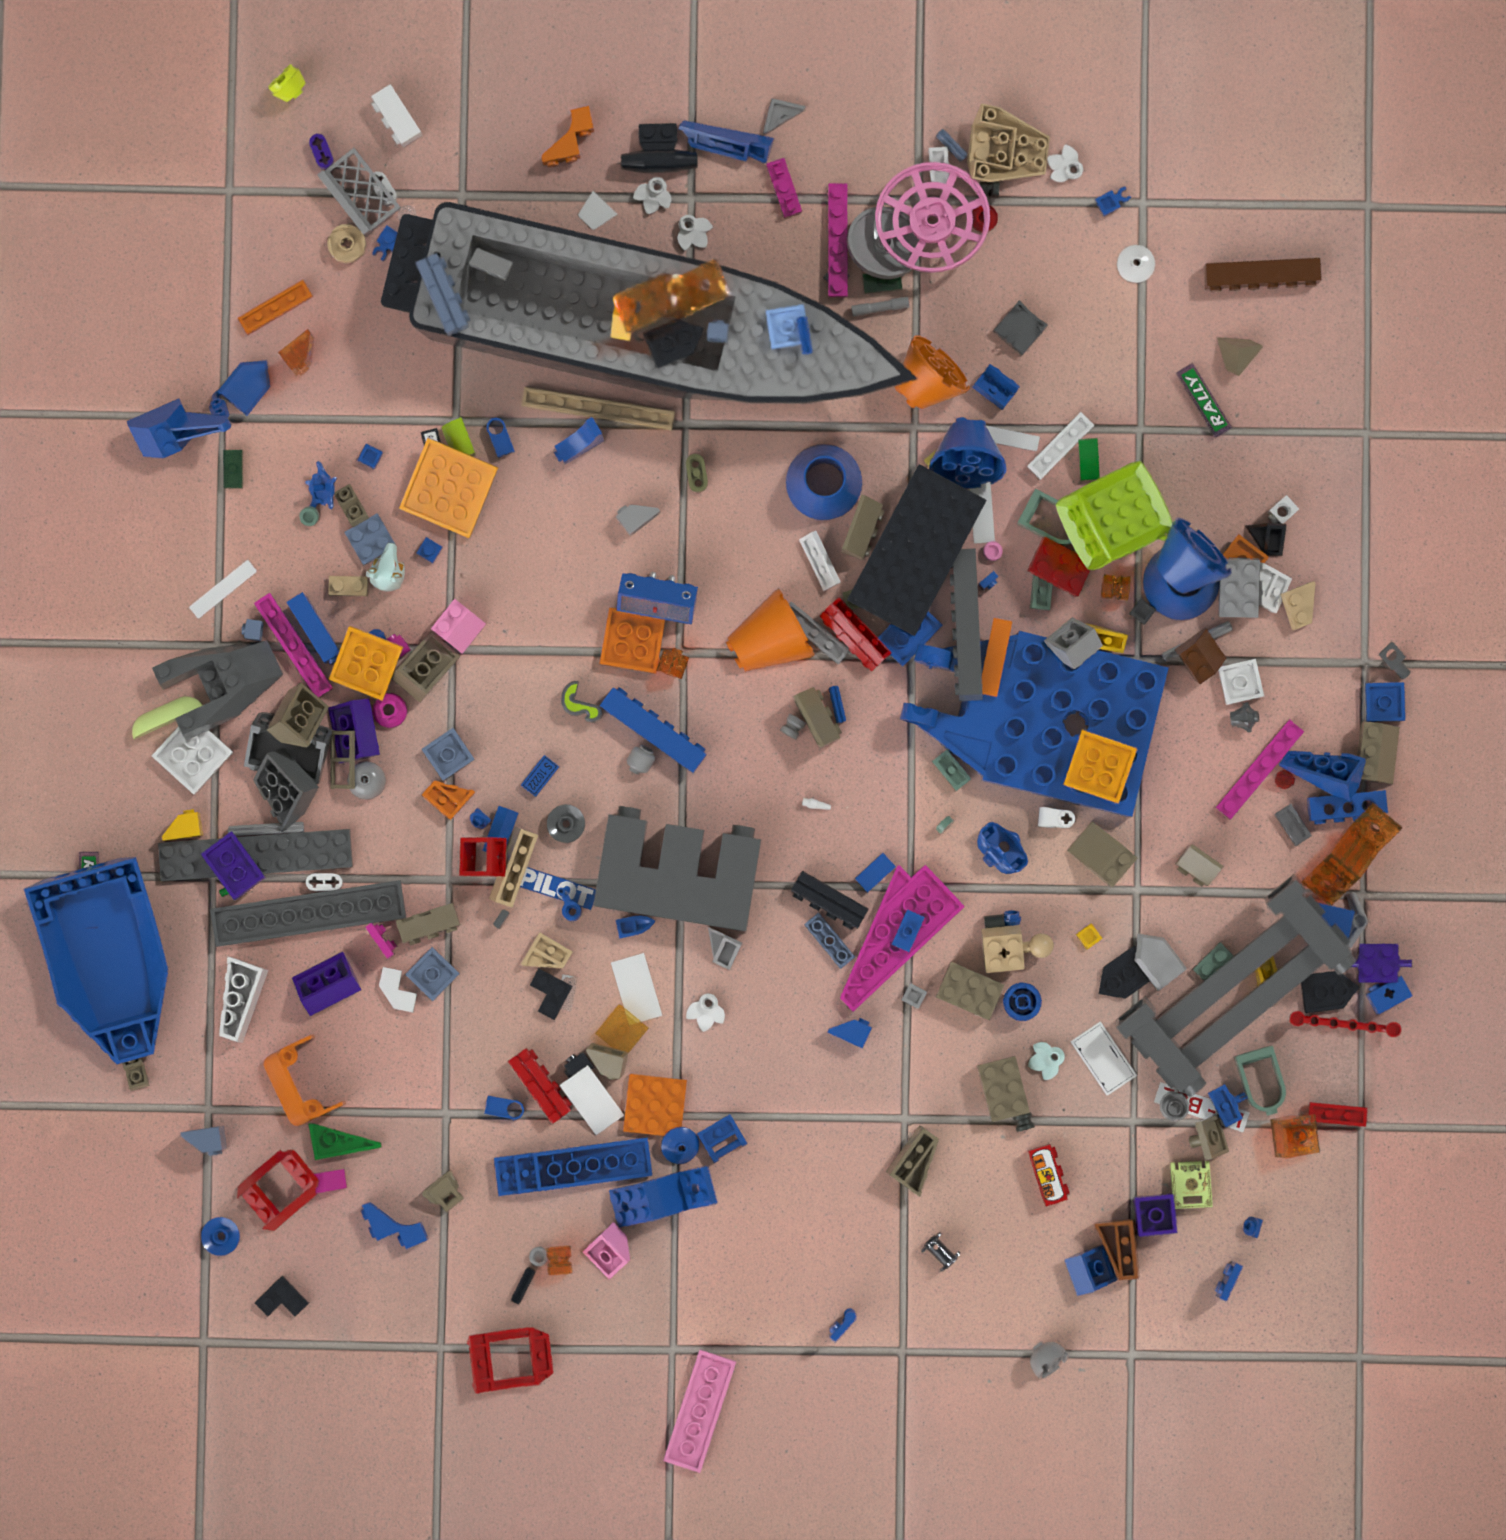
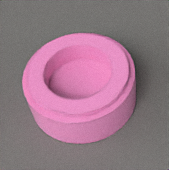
M989 542L983 549V555L989 561H996L1002 555V547L997 542Z

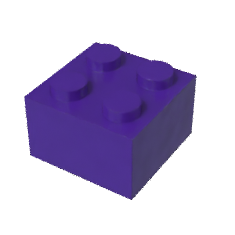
M1167 1193L1133 1197L1137 1236L1178 1233L1174 1194Z

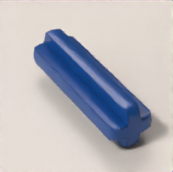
M801 316L797 318L802 354L809 355L813 353L808 320L806 316Z
M829 687L836 723H843L846 721L839 687Z

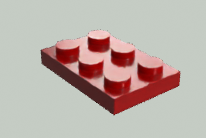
M1042 537L1027 571L1074 597H1078L1091 570L1086 568L1077 553L1047 537Z

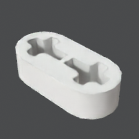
M379 171L374 172L379 179L383 178L381 180L382 184L390 194H393L392 197L397 201L396 192L385 174ZM371 185L377 196L381 197L380 186ZM383 200V205L385 206L394 205L391 201Z
M314 873L307 877L306 886L313 891L338 890L343 886V879L340 875L334 873ZM316 877L317 880H323V884H317L316 888H313L310 880ZM335 877L336 880H339V884H336L335 888H333L331 884H326V880H332Z

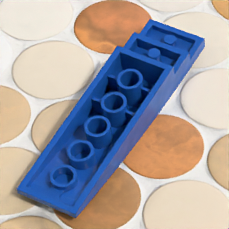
M648 1137L494 1158L498 1196L653 1176Z

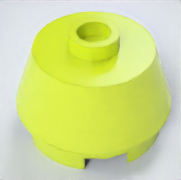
M290 64L268 87L273 96L288 102L292 98L296 99L303 92L301 89L306 82L299 68L296 69Z

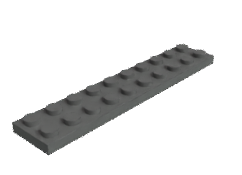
M350 829L237 837L263 874L353 867ZM221 838L158 843L161 881L217 877L201 853Z
M401 880L210 909L216 947L407 918Z

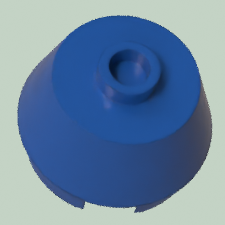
M1016 983L1006 991L1003 1005L1011 1018L1018 1021H1027L1039 1013L1042 999L1039 991L1029 983Z

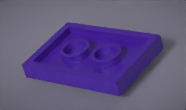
M232 831L201 853L204 860L235 901L266 878Z

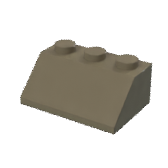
M861 495L841 553L861 560L864 559V556H869L872 548L869 545L870 539H875L878 528L875 527L877 520L881 521L885 512L882 509L883 504L865 495Z
M299 683L287 691L267 731L282 743L308 747L329 706L304 684Z
M812 687L793 697L819 749L841 738L839 734L842 732L837 723L833 724L831 717H833L832 712L828 706L824 707L822 703L824 697L819 689L815 690Z
M1366 721L1361 723L1357 756L1366 759L1361 781L1393 784L1400 727Z

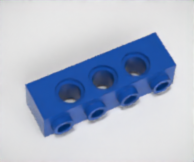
M1386 790L1355 793L1351 800L1334 795L1307 798L1309 821H1314V824H1325L1326 820L1333 819L1334 823L1345 822V818L1352 817L1353 821L1364 820V816L1370 815L1372 819L1383 818V814L1388 813ZM1365 800L1371 803L1369 811H1365L1362 808V803ZM1346 802L1352 805L1350 813H1346L1343 810V805ZM1326 804L1333 807L1331 815H1327L1324 812Z

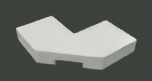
M383 967L379 987L394 1009L413 1012L417 993L398 990L402 971Z

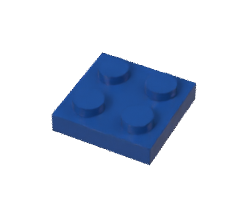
M1404 682L1365 683L1366 722L1406 721Z
M1234 1261L1226 1264L1223 1270L1225 1276L1222 1281H1218L1214 1290L1217 1292L1215 1296L1227 1302L1243 1268L1242 1265Z

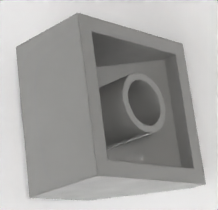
M1073 617L1044 640L1056 656L1073 669L1082 665L1086 659L1103 646L1094 628Z

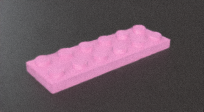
M701 1349L699 1350L663 1461L698 1473L701 1472L736 1361Z

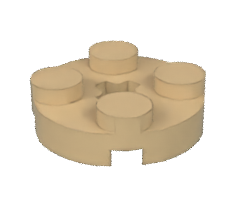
M343 224L334 228L328 238L327 246L330 254L338 262L352 263L364 255L366 239L357 227ZM345 239H348L349 242L352 241L348 249L344 246L342 247Z

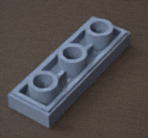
M817 913L804 924L840 969L855 958L820 913ZM828 937L833 938L831 945L826 943Z

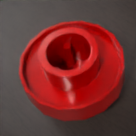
M981 205L972 210V227L982 233L984 211ZM989 205L990 223L988 232L995 228L998 221V214L991 205Z

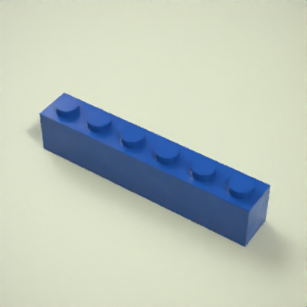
M613 687L600 704V707L694 774L707 756L704 753L706 749L698 743L693 745L689 742L690 737L683 732L678 734L673 730L674 726L666 720L664 723L657 719L659 715L650 709L647 712L642 708L644 704L635 698L633 700L626 697L628 694L620 687L618 689Z

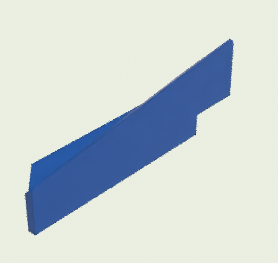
M685 120L679 125L680 131L683 130L691 147L742 161H747L749 156L760 162L767 163L774 141L772 137Z

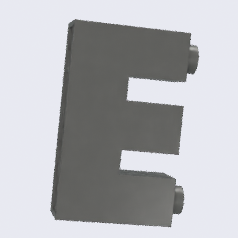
M619 806L617 816L608 815L593 906L746 932L761 839L754 838L755 828L732 825L731 834L723 833L716 879L697 876L704 830L666 824L659 868L652 869L640 867L648 824L646 820H640L641 809Z

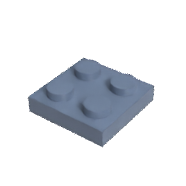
M378 513L344 532L364 566L375 560V558H379L387 543L395 544Z
M454 728L422 748V751L443 781L475 760Z
M431 947L405 975L434 1001L460 973Z

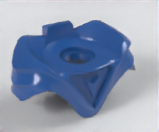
M989 822L982 827L979 832L977 845L985 855L983 861L989 867L995 866L1001 873L1012 874L1022 871L1027 866L1028 858L1021 845L1020 837L1016 832L1009 831L994 822ZM1001 842L1008 843L1009 850L1007 852H1003L999 847Z

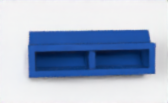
M498 806L487 837L506 838L507 847L519 813ZM485 843L482 851L487 852V843Z

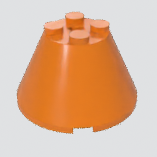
M915 335L911 339L903 365L918 379L894 386L895 390L907 398L906 402L910 407L915 408L917 406L920 409L967 393L970 386H966L968 380L959 366L941 348L936 350L930 345L932 341L920 335Z

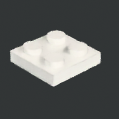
M1256 659L1219 668L1218 672L1226 705L1264 697Z

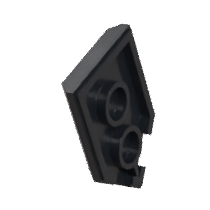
M678 318L644 332V339L656 367L659 369L694 354L704 328Z
M1135 945L1103 967L1098 994L1126 999L1150 982L1135 962L1137 950Z
M1336 971L1311 974L1301 982L1304 1012L1313 1013L1344 1009L1360 987L1344 974L1338 975Z

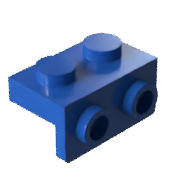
M989 364L972 388L1003 410L1020 386L1014 380L1004 375L998 368Z

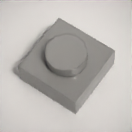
M910 983L901 1000L919 1009L927 992Z

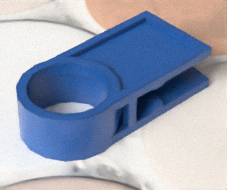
M500 418L489 420L486 428L497 457L500 458L515 452L503 420ZM499 421L503 424V431L500 434L495 435L489 431V426L492 422Z
M488 1096L484 1114L519 1119L524 1114V1106L518 1100ZM514 1102L518 1103L522 1108V1113L517 1117L510 1116L507 1111L508 1106Z

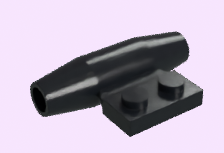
M677 123L639 124V145L642 150L621 154V170L641 173H664L684 171L698 167L697 152L675 149L677 145Z

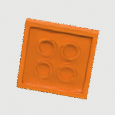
M609 607L600 665L656 674L665 620L617 611L616 608ZM646 614V615H651V616H657V617L666 618V617H664V616Z
M629 1074L623 1131L665 1136L671 1129L682 1127L687 1080Z

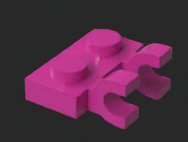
M374 923L367 925L365 928L386 958L389 959L394 956L393 950L398 946L394 940L390 941L388 939L386 941L383 938L382 934L387 931L385 927L378 924L374 925Z

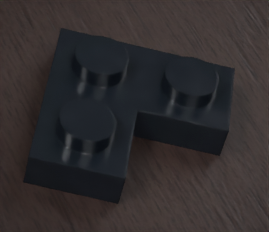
M538 968L530 986L546 994L538 1012L556 1020L573 986Z
M281 1276L255 1304L267 1317L281 1304L296 1317L309 1302L284 1276Z

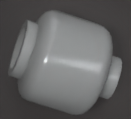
M644 745L634 747L627 758V764L630 766L629 770L637 775L647 773L655 761L654 752Z

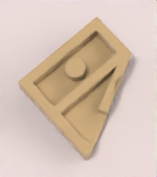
M1315 581L1280 594L1292 630L1312 623Z
M539 932L521 965L564 968L573 951Z

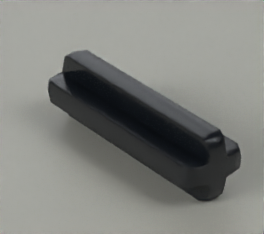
M526 1268L511 1298L512 1302L516 1304L521 1303L536 1273L532 1268Z

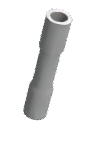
M908 296L889 301L851 306L853 317L887 310L910 308Z

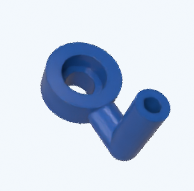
M558 888L557 892L564 902L562 908L564 918L568 921H577L582 915L580 905L571 901L568 892L564 888ZM571 909L576 910V913L574 915H570L569 912Z

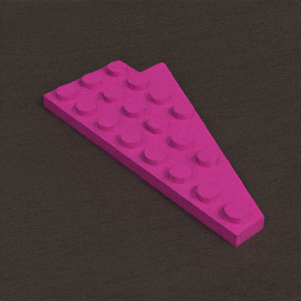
M900 865L896 867L840 996V999L852 1012L965 907L926 865L912 878ZM907 909L925 917L910 952L891 945Z

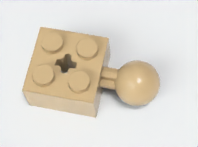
M1020 925L981 929L986 973L1025 969L1023 953H1032L1035 957L1045 958L1052 953L1054 948L1051 937L1043 933L1034 935L1030 941L1022 942Z

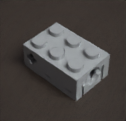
M1226 558L1228 562L1226 564L1227 570L1230 568L1232 573L1227 578L1219 580V617L1258 618L1259 558Z

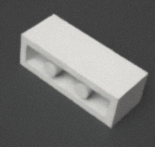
M391 84L371 96L374 101L371 105L376 113L381 112L384 118L381 120L387 129L391 128L394 132L391 136L397 145L401 143L404 148L423 136Z

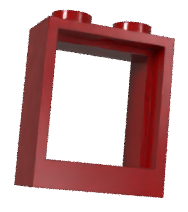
M460 837L459 876L505 877L506 838ZM476 843H487L486 871H475Z

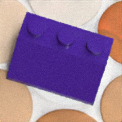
M369 699L351 700L328 708L332 730L355 731V761L380 755ZM335 735L337 758H349V735Z
M344 952L292 977L300 1001L309 1016L361 991L357 977Z

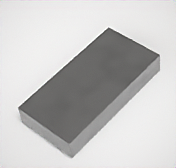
M1292 804L1274 814L1295 846L1312 836Z

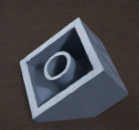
M224 1126L180 1133L183 1139L202 1153L208 1152V1156L222 1154V1150L227 1149Z

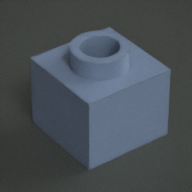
M713 320V323H708V341L727 343L728 324H725V321Z
M246 619V623L242 625V635H244V638L246 640L262 641L264 622Z

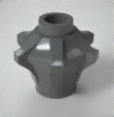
M1249 702L1244 703L1240 709L1230 712L1232 727L1237 726L1238 728L1245 729L1248 733L1252 732L1253 726L1256 722H1259V712L1254 711L1250 707Z

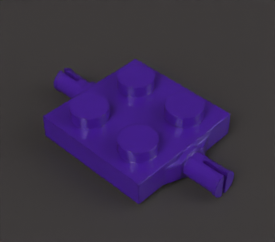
M1359 944V956L1352 967L1358 968L1359 983H1398L1400 968H1412V959H1400L1399 944Z

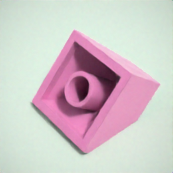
M614 1222L583 1251L608 1279H611L630 1261L627 1236Z

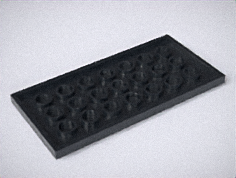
M919 464L847 601L915 636L987 500Z

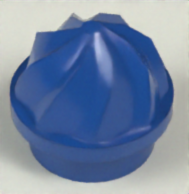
M1009 910L1004 912L1005 926L1020 924L1021 916H1019V911Z

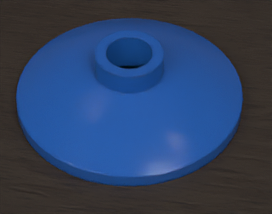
M676 1127L668 1131L663 1137L661 1150L668 1161L674 1164H684L691 1161L698 1153L699 1139L691 1129ZM679 1146H685L683 1150H678Z
M225 1217L211 1219L205 1224L201 1232V1241L204 1248L216 1256L230 1254L236 1249L240 1240V1232L237 1225ZM220 1232L225 1235L223 1240L218 1238Z

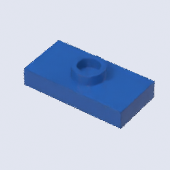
M907 909L891 945L910 952L925 917Z

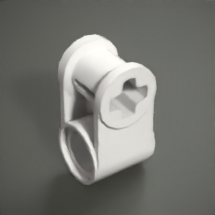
M1039 807L1038 827L1070 828L1075 822V815L1069 810ZM1065 814L1072 818V821H1069L1068 824H1064V821L1061 820V817H1064Z

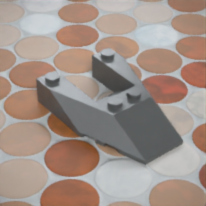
M268 641L206 648L167 660L152 667L163 690L197 674L201 679L211 702L175 718L186 740L238 717L245 708L257 700L258 696L267 691L283 676Z

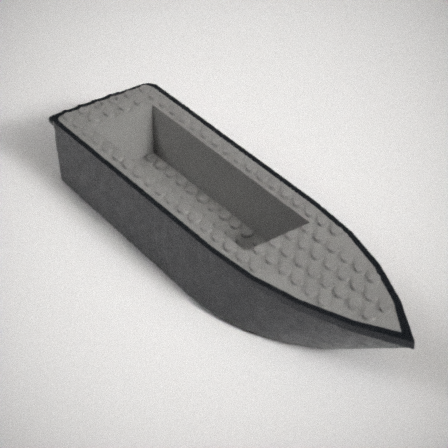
M452 202L439 204L435 209L433 220L410 214L402 215L381 297L383 307L409 313V320L413 327L432 341L682 399L805 404L862 396L918 379L873 337L827 306L777 282L723 265ZM477 248L513 262L506 281L469 265ZM434 254H438L439 258H444L448 267L444 270L447 276L451 274L455 286H452L454 293L459 292L463 301L460 304L462 311H467L471 320L468 321L469 327L450 336L446 334L416 265V262ZM617 296L632 298L637 301L630 341L611 338L613 312ZM804 304L813 353L803 355L801 345L772 350L765 310ZM678 318L704 328L694 354L659 369L656 367L644 339V332ZM713 320L725 321V324H728L727 343L708 341V323H713Z

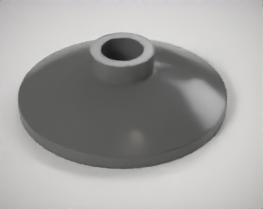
M560 805L550 812L547 818V829L555 840L562 843H570L577 840L583 834L585 818L582 812L575 806ZM565 820L570 822V826L567 828L563 826Z

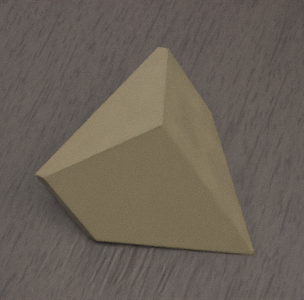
M1217 337L1225 368L1237 376L1244 371L1263 348L1262 345L1250 339Z

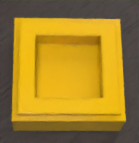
M1092 923L1075 934L1087 950L1103 939Z

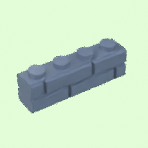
M434 254L416 262L446 334L450 336L469 327L468 321L471 320L467 311H462L460 304L463 301L459 292L454 293L452 286H455L451 274L447 276L444 270L448 268L444 258H439L438 254Z

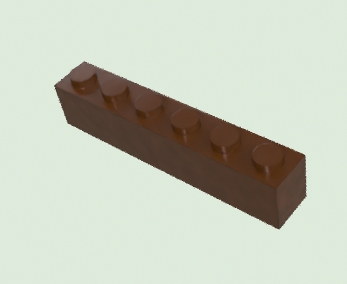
M1320 258L1206 263L1204 265L1205 289H1210V292L1222 291L1221 288H1229V291L1241 290V287H1248V290H1258L1261 286H1267V289H1277L1280 285H1286V288H1296L1300 284H1305V287H1315L1322 280Z

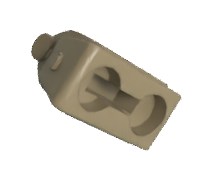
M451 1170L444 1173L422 1192V1195L428 1201L435 1205L440 1204L446 1213L464 1199L457 1190L459 1185ZM453 1193L455 1196L446 1203L444 1199Z

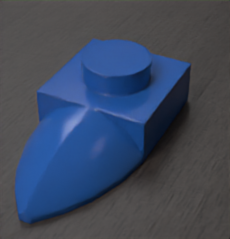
M640 915L617 919L616 925L619 939L644 933L653 926L655 920Z

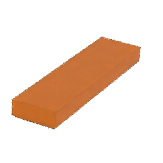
M301 280L238 317V320L246 334L249 335L309 300L313 295L304 280Z
M993 618L982 672V693L984 695L994 697L998 695L1013 621Z

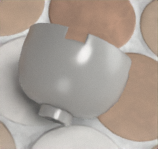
M368 761L356 764L355 789H350L352 794L365 800L379 796L386 784V777L381 767Z
M1040 1342L1033 1348L1034 1352L1031 1355L1030 1364L1033 1372L1039 1379L1041 1377L1046 1378L1060 1368L1059 1363L1061 1360L1064 1363L1067 1361L1069 1354L1056 1342H1046L1044 1344Z

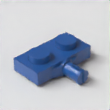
M1224 1084L1207 1093L1224 1127H1228L1243 1119L1238 1109V1103L1248 1099L1247 1096H1244L1246 1095L1245 1092L1234 1097L1229 1093Z

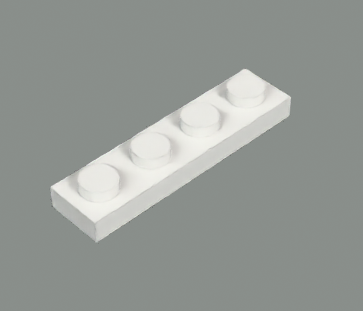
M1080 412L1027 468L1041 480L1078 443V439H1082L1094 427V424Z

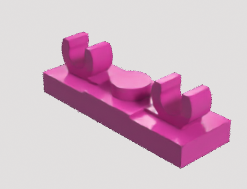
M785 158L766 163L784 218L802 213Z

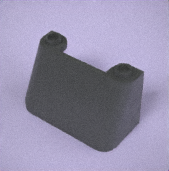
M267 712L258 713L251 724L244 766L249 767L253 771H258L267 753L284 748L316 784H319L332 730L319 725L308 747L282 743L267 731L275 714Z

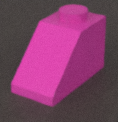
M345 1169L314 1173L319 1179L316 1193L347 1188Z

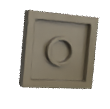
M1219 1115L1211 1116L1195 1123L1198 1135L1190 1136L1189 1144L1192 1148L1201 1146L1205 1160H1210L1229 1152Z

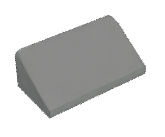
M477 248L469 265L506 281L513 262Z

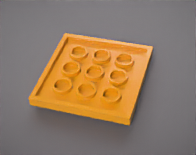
M428 437L399 509L470 538L499 467Z

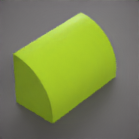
M461 417L441 427L448 446L471 456L476 455Z

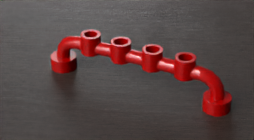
M1293 1011L1289 1016V1021L1293 1026H1301L1305 1023L1310 1026H1328L1332 1029L1337 1027L1347 1028L1350 1031L1358 1029L1366 1030L1368 1033L1384 1032L1389 1037H1398L1402 1031L1400 1024L1397 1022H1389L1387 1025L1377 1024L1372 1021L1364 1023L1358 1022L1355 1019L1347 1021L1339 1020L1336 1017L1305 1016L1301 1011ZM1313 1017L1317 1019L1316 1024L1311 1023ZM1332 1019L1336 1021L1335 1026L1330 1025ZM1352 1021L1355 1023V1027L1353 1029H1351L1349 1026L1350 1022ZM1370 1024L1374 1025V1030L1372 1031L1368 1028Z

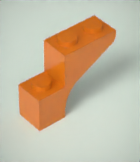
M589 106L570 110L572 117L570 129L542 154L543 166L555 167L559 165V162L573 163L578 158H581L576 136L587 137L594 132Z

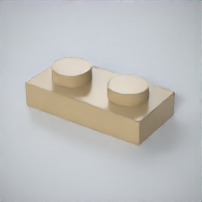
M329 576V596H368V577Z

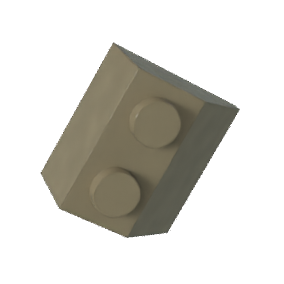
M1193 844L1187 846L1175 863L1178 866L1177 870L1185 876L1190 874L1194 877L1193 881L1201 887L1203 885L1209 886L1224 867Z

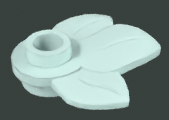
M1046 1042L1034 1044L1033 1049L1036 1054L1029 1060L1028 1067L1035 1071H1042L1043 1080H1050L1058 1074L1059 1065L1064 1062L1065 1054L1062 1049L1051 1047ZM1052 1054H1057L1058 1059L1053 1060Z

